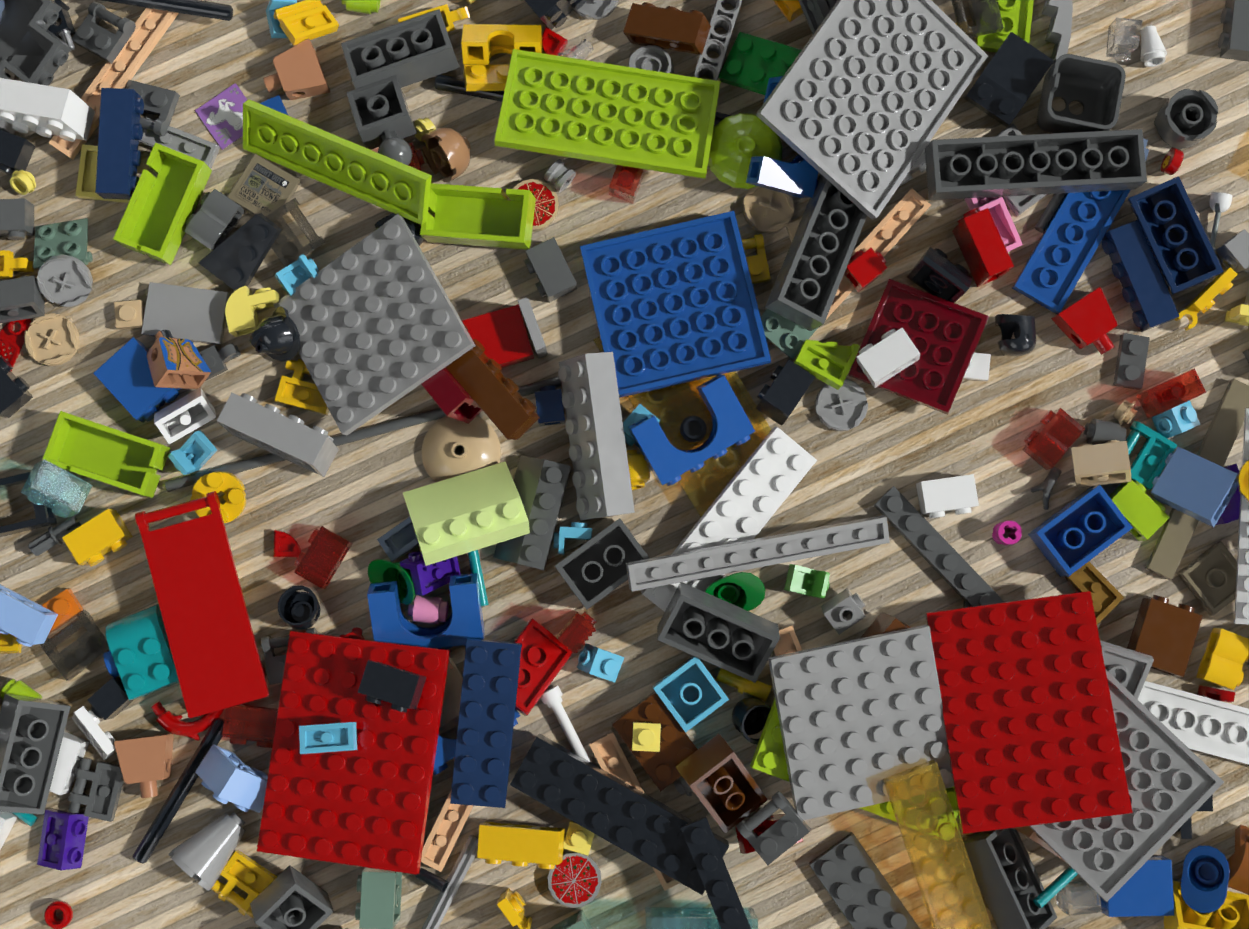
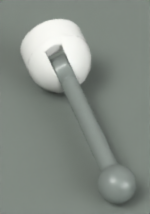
M1222 192L1211 193L1209 200L1211 209L1216 212L1210 239L1215 254L1217 251L1215 242L1222 212L1229 209L1233 197L1231 194Z

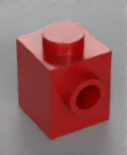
M872 248L865 252L860 249L851 256V263L847 265L844 275L859 293L886 271V260L880 252H874Z

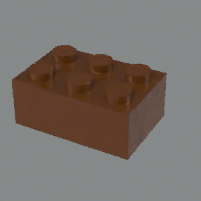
M655 691L612 722L614 729L660 792L681 777V774L675 767L698 750ZM633 722L661 723L660 752L632 751Z
M717 734L675 767L724 833H727L768 801L737 755L720 734Z

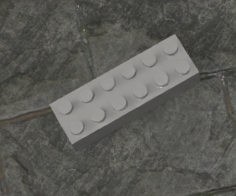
M613 352L586 353L559 362L558 375L562 382V403L566 412V431L569 434L570 441L569 456L573 464V484L576 487V508L580 520L635 513Z

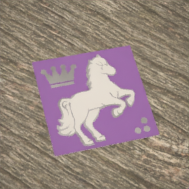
M236 83L195 110L222 150L243 136V103L247 99Z

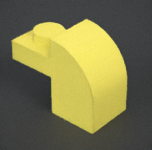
M247 286L240 287L234 291L225 307L229 333L235 337L254 333L259 324L257 311L274 307L273 304L279 303L281 299L280 294L275 290H271V288H261L256 290L255 294H252V291Z

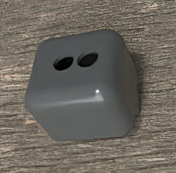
M1073 54L1061 55L1044 77L1037 114L1039 128L1054 134L1109 131L1116 125L1119 117L1126 78L1124 69L1117 63ZM1054 98L1063 99L1065 109L1062 111L1054 110L1052 108V100ZM1073 101L1080 102L1083 106V112L1079 115L1072 114L1069 110V104Z

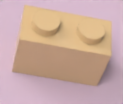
M1111 440L1105 444H1081L1078 447L1071 448L1076 488L1131 482L1127 441Z

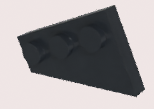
M262 213L256 214L198 263L235 291L243 286L248 287L282 229Z

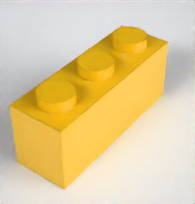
M485 821L479 825L477 858L485 859L487 864H501V860L512 861L511 865L518 867L528 866V863H537L538 868L554 869L555 865H559L563 861L565 828Z

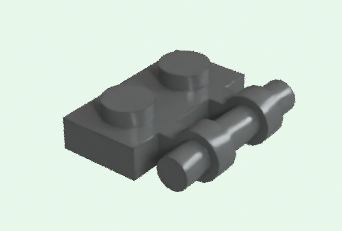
M81 757L80 765L76 767L74 774L76 777L74 789L70 791L68 798L70 801L68 811L79 813L81 804L87 805L84 816L109 822L114 821L124 782L120 765L99 761L97 762L96 770L93 771L90 769L92 759ZM87 780L93 781L89 795L84 793Z

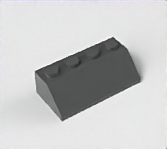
M439 9L341 43L355 89L396 75L402 88L460 68Z
M520 455L513 481L529 521L530 533L497 543L493 558L545 571L571 466Z
M4 695L0 711V812L44 815L71 706L28 696Z
M1007 828L976 832L960 844L963 856L970 866L975 882L982 892L986 906L993 916L997 929H1046L1057 918L1050 901L1041 909L1033 902L1044 890V887L1017 830Z

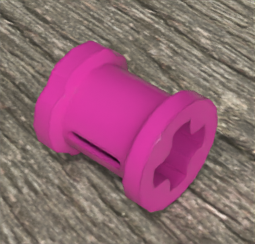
M1000 522L993 527L992 537L997 544H1015L1021 539L1022 529L1017 522ZM1009 528L1011 531L1008 534L1009 537L1004 538L1005 529Z

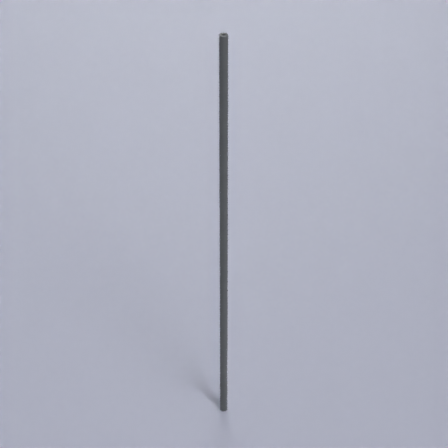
M559 376L519 386L517 392L523 397L539 392L540 387H560L562 382ZM441 408L355 430L347 436L343 434L333 436V443L336 446L441 419L447 415ZM270 453L165 481V487L169 492L195 485L202 476L215 471L236 474L284 461L285 459Z

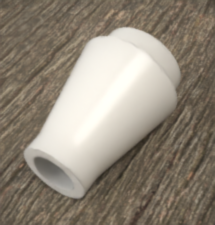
M1156 26L1144 27L1140 30V60L1144 62L1146 67L1161 65L1166 60L1167 51L1157 33Z

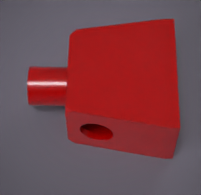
M1100 287L1051 318L1079 349L1093 343L1102 355L1115 347L1106 333L1117 327V321Z

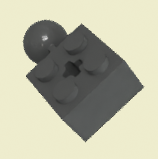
M396 75L346 92L359 135L365 147L370 150L379 147V154L409 165L412 159V151L409 144L403 138L417 133Z
M289 865L250 903L254 922L259 927H247L245 929H317L334 910L328 893Z

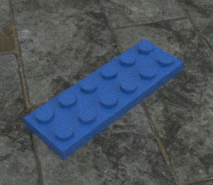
M1131 190L1067 193L1012 289L1053 313L1059 314Z

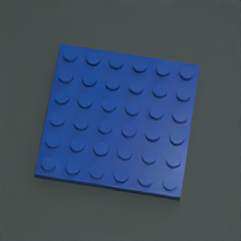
M734 211L580 246L604 352H613L619 398L771 363Z

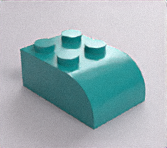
M159 604L106 626L107 643L129 700L142 698L179 682Z

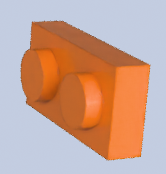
M65 589L41 605L58 614L49 634L84 612L71 589Z

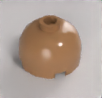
M438 128L423 135L421 141L425 140L426 146L422 147L424 157L434 174H437L439 171L444 176L440 180L449 183L466 171L470 163L471 146L465 136L451 128Z

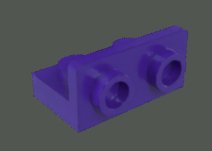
M421 551L410 553L407 559L399 562L402 568L410 569L415 595L423 596L448 584L450 576L461 575L457 556L425 566Z
M55 809L45 810L37 865L61 871L81 868L89 817L84 816L85 813L73 814Z

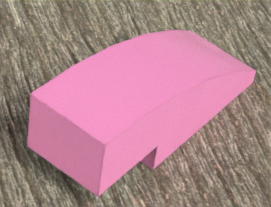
M1003 197L965 198L970 210L978 208L979 211L986 208L989 209L1008 252L1023 245Z

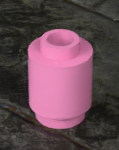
M416 595L415 600L409 604L408 615L413 616V621L432 624L446 622L449 601H443L441 597Z

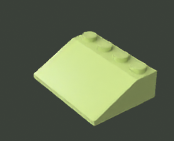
M506 462L403 492L425 566L530 533L529 521Z

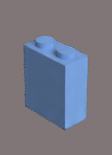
M1177 447L1176 451L1170 453L1166 458L1165 469L1161 476L1159 475V477L1154 478L1151 493L1155 500L1214 528L1239 486V475L1183 448Z

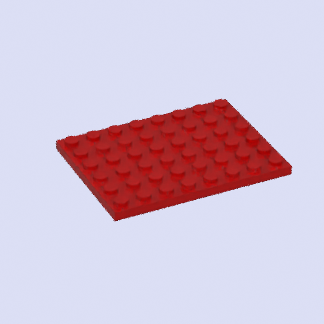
M1091 591L926 613L943 705L942 711L962 834L1133 813Z
M290 631L257 852L415 875L419 874L449 662V650ZM367 661H378L426 676L417 709H407V713L391 709L392 703L383 700L381 704L366 701V695L358 693V689ZM356 722L357 750L300 754L299 726Z

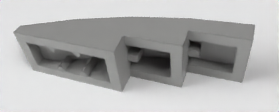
M1045 0L1042 15L1051 17L1045 41L1055 44L1051 59L1054 60L1053 64L1061 55L1068 52L1072 27V0Z

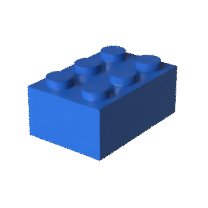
M1101 485L1089 487L1028 533V535L1058 575L1063 577L1073 574L1133 527Z

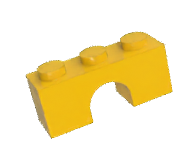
M463 24L461 40L463 64L489 65V60L493 55L498 53L512 55L513 49L542 53L541 25Z

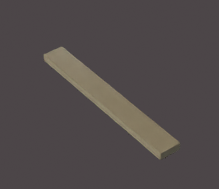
M1236 379L1230 380L1198 450V456L1222 467L1224 466L1244 422L1245 409L1249 408V385ZM1172 508L1169 514L1170 518L1166 521L1145 567L1168 580L1173 579L1199 520Z

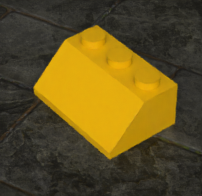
M1173 881L1174 916H1164V929H1249V895L1227 891L1225 902L1218 910L1211 913H1200L1191 909L1185 903L1181 895V882Z

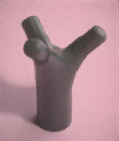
M1056 467L1051 468L1046 479L1041 484L1031 488L1032 493L1043 491L1044 510L1049 509L1052 489L1062 472Z

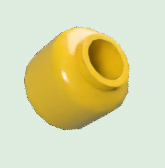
M627 450L632 490L644 488L645 483L650 480L649 465L642 454H637V450Z

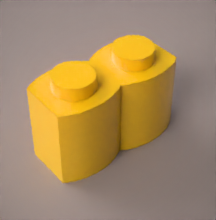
M1213 628L1207 641L1205 654L1197 671V678L1225 689L1235 690L1236 686L1238 687L1242 683L1244 677L1242 671L1243 664L1249 660V638L1222 628Z

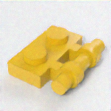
M291 359L287 361L285 368L294 371L292 378L281 376L274 401L328 415L329 409L316 384L302 381L305 374L310 375L303 360L298 359V361Z
M236 850L220 874L229 881L224 885L217 880L211 890L219 895L218 898L223 902L227 900L239 908V913L244 916L247 914L253 918L250 903L277 876L241 851ZM236 886L249 894L246 899L233 891Z

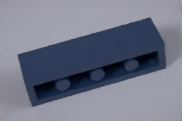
M101 88L95 193L103 199L130 200L139 181L137 166L141 164V152L138 150V144L143 136L140 114L144 112V101L134 89Z
M1136 220L1108 231L1102 239V248L1112 261V272L1120 280L1123 287L1122 295L1124 300L1131 306L1133 311L1132 319L1135 325L1140 328L1141 332H1144L1179 317L1139 221Z

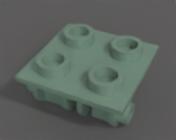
M88 219L35 226L34 269H40L44 261L57 255L73 256L85 265L92 262V253L90 251L87 252Z
M766 309L761 315L765 337L792 360L798 354L804 341L809 340L817 330L816 328L809 331L769 309Z

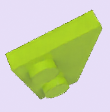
M805 340L794 363L815 376V378L839 390L856 358L860 345L843 346L838 345V342L821 343L816 340Z

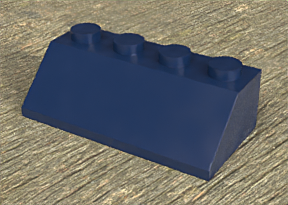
M1179 176L1128 199L1172 294L1196 286L1224 272Z

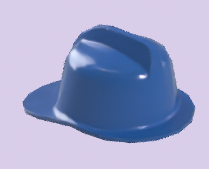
M1211 846L1195 847L1190 850L1184 860L1181 895L1191 909L1200 913H1211L1218 910L1224 904L1227 896L1230 873L1229 863L1225 855L1217 848Z

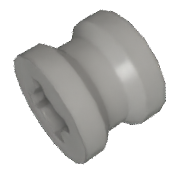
M558 159L547 170L543 179L548 183H553L555 190L561 193L573 181L576 172L572 169H567L564 162Z

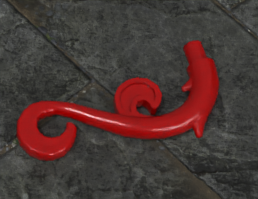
M262 665L263 672H264V676H265V678H266L265 669H264V667H263V665ZM160 701L151 707L158 717L156 721L166 731L197 741L201 739L197 733L209 728L214 720L219 718L224 711L222 709L211 712L198 720L186 722L180 720L183 718L182 715H172L170 711L167 712Z

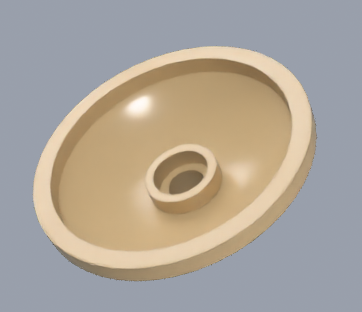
M445 416L431 426L422 444L423 465L434 482L498 464L501 459V445L496 432L485 420L478 416L469 424ZM463 446L464 453L456 455V447Z

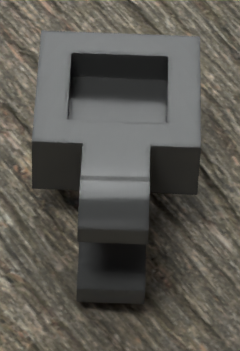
M233 343L228 344L220 351L217 346L213 345L199 352L211 370V374L205 381L228 370L225 363L241 355L237 345L234 346Z

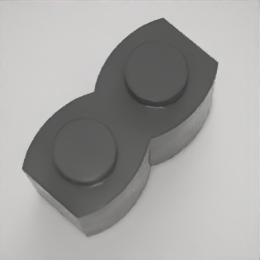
M216 189L203 196L200 202V210L196 214L193 213L189 216L185 223L186 229L184 231L211 251L226 240L230 231L236 226L245 212L240 205Z

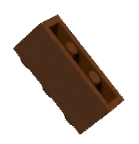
M647 2L642 3V5L632 3L623 33L632 44L656 45L662 49L702 55L711 25L705 15L697 10L686 12L672 6L660 8Z

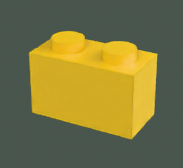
M107 509L68 533L62 539L78 565H89L92 567L105 559L103 555L111 550L117 552L127 546L126 541L133 536L117 510Z

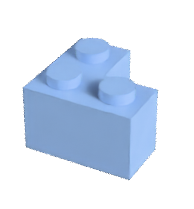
M213 744L195 772L203 780L201 784L213 791L214 794L212 796L223 804H227L229 801L244 812H248L250 809L260 813L264 806L268 775L265 772L245 765L234 752Z

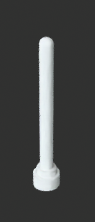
M559 686L550 688L540 697L543 704H547L548 708H552L574 753L591 762L561 704L563 701L561 696L563 694Z

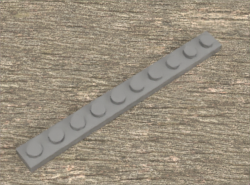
M881 515L626 563L629 589L631 591H638L890 543L887 517Z

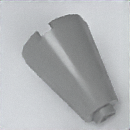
M234 812L230 816L224 813L174 848L168 855L187 875L196 880L198 879V884L207 891H210L246 830L242 826L245 822Z

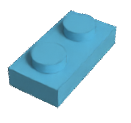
M356 722L299 726L300 754L357 750Z

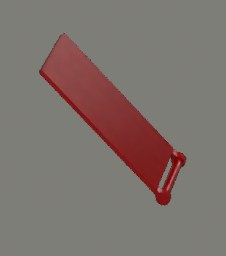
M216 491L209 492L202 498L146 513L142 511L135 513L136 523L141 533L188 717L194 718L269 696ZM210 507L212 512L210 515L153 531L149 529V523L202 508Z

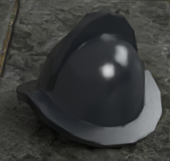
M280 306L277 307L272 316L264 318L257 325L249 341L255 347L257 353H265L272 359L284 362L291 360L297 355L300 347V334L296 324L289 317L288 310Z

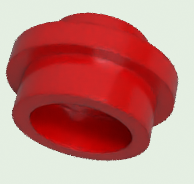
M55 901L46 908L44 918L47 925L51 928L62 929L71 922L73 910L67 902ZM57 910H61L63 912L62 919L57 918Z

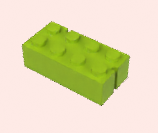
M155 143L146 165L158 175L155 177L148 170L143 169L113 240L125 248L143 255L146 254L153 259L172 265L185 235V223L189 216L194 213L212 170L204 161Z
M431 183L428 219L421 225L420 235L427 242L528 250L531 246L536 198L530 190L506 189L505 194L501 188Z
M60 411L42 462L153 498L161 477L156 472L158 469H164L171 448Z

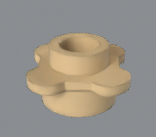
M1124 400L1113 414V417L1119 421L1118 424L1120 426L1123 422L1128 424L1136 415L1137 410L1134 409L1136 401L1130 403Z

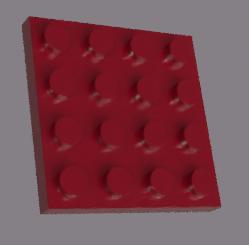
M889 279L859 351L870 343L874 346L882 341L881 337L886 332L892 329L897 331L903 328L920 352V359L877 387L948 415L989 316ZM858 351L849 376L872 385L857 363V356L860 355Z

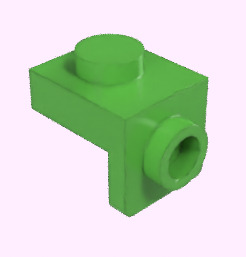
M789 564L784 590L824 599L829 588L830 573Z

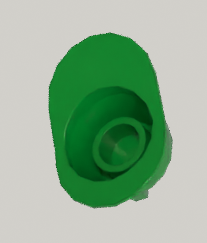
M382 559L370 562L367 574L371 584L397 581L400 603L408 605L413 602L415 591L410 569L402 568L399 562L392 563Z
M739 572L719 577L707 587L705 592L750 611L762 603L766 590L763 582L757 576L751 573Z

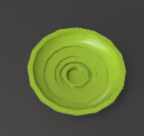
M739 113L726 117L713 128L708 160L709 168L721 182L733 188L750 189L757 187L746 183L751 157L765 156L781 161L782 143L780 137L754 114Z

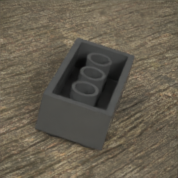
M680 582L657 626L658 641L755 683L780 639L778 624L683 582Z

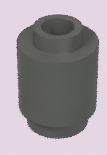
M1092 419L1090 423H1086L1083 437L1086 438L1087 444L1092 445L1105 444L1111 440L1121 442L1125 441L1126 428L1121 427L1118 423Z

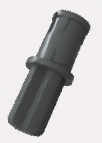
M72 515L56 527L50 526L48 528L49 531L29 542L30 551L35 556H39L57 544L62 545V537L80 527L81 523L76 522L77 518Z

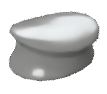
M656 45L641 47L630 56L629 67L674 73V64L669 54Z

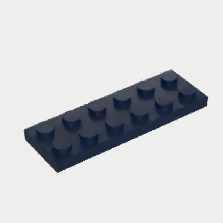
M467 638L450 804L505 808L522 643Z

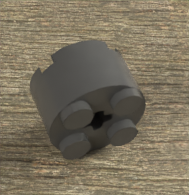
M1183 89L1177 92L1160 108L1154 120V125L1161 139L1172 148L1178 150L1190 148L1198 144L1215 129L1218 106L1212 96L1205 91Z

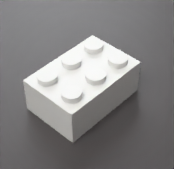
M0 78V120L10 123L13 130L25 134L28 131H34L48 138L52 137V135H57L71 142H75L76 139L87 141L95 111L70 89Z

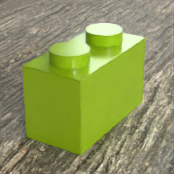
M1131 479V482H1122L1109 497L1133 527L1129 532L1138 541L1148 540L1170 517L1165 513L1166 509L1159 501L1152 500L1146 494L1147 490L1141 483Z

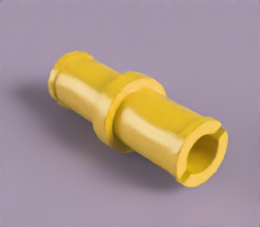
M723 668L720 669L716 681L738 689L737 692L741 694L745 692L765 702L772 688L771 685L758 680L756 683Z

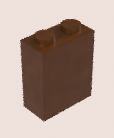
M1153 595L1152 598H1143L1127 649L1152 656L1154 659L1151 666L1152 669L1172 676L1184 677L1203 616L1194 613L1195 608L1178 604V607L1170 605L1168 604L1169 599Z

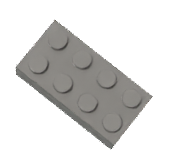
M231 393L217 419V422L235 437L325 477L339 450L333 443L334 439L328 436L326 430L315 425L311 429L304 425L302 419L291 414L287 418L280 414L281 411L270 404H266L263 407L256 403L257 400L248 394L242 393L239 396Z

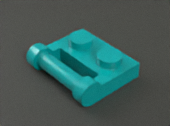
M1133 421L1130 426L1131 432L1125 440L1127 441L1128 454L1131 453L1140 436H1144L1147 440L1131 465V479L1141 483L1146 490H1151L1154 486L1152 483L1154 478L1159 477L1166 465V458L1170 453L1174 452L1177 444L1143 423Z

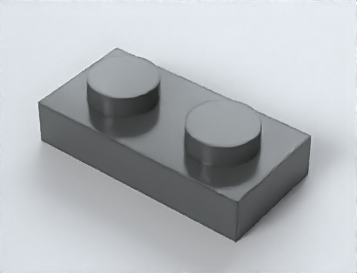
M1128 333L1120 335L1113 386L1136 390L1142 389L1150 337Z

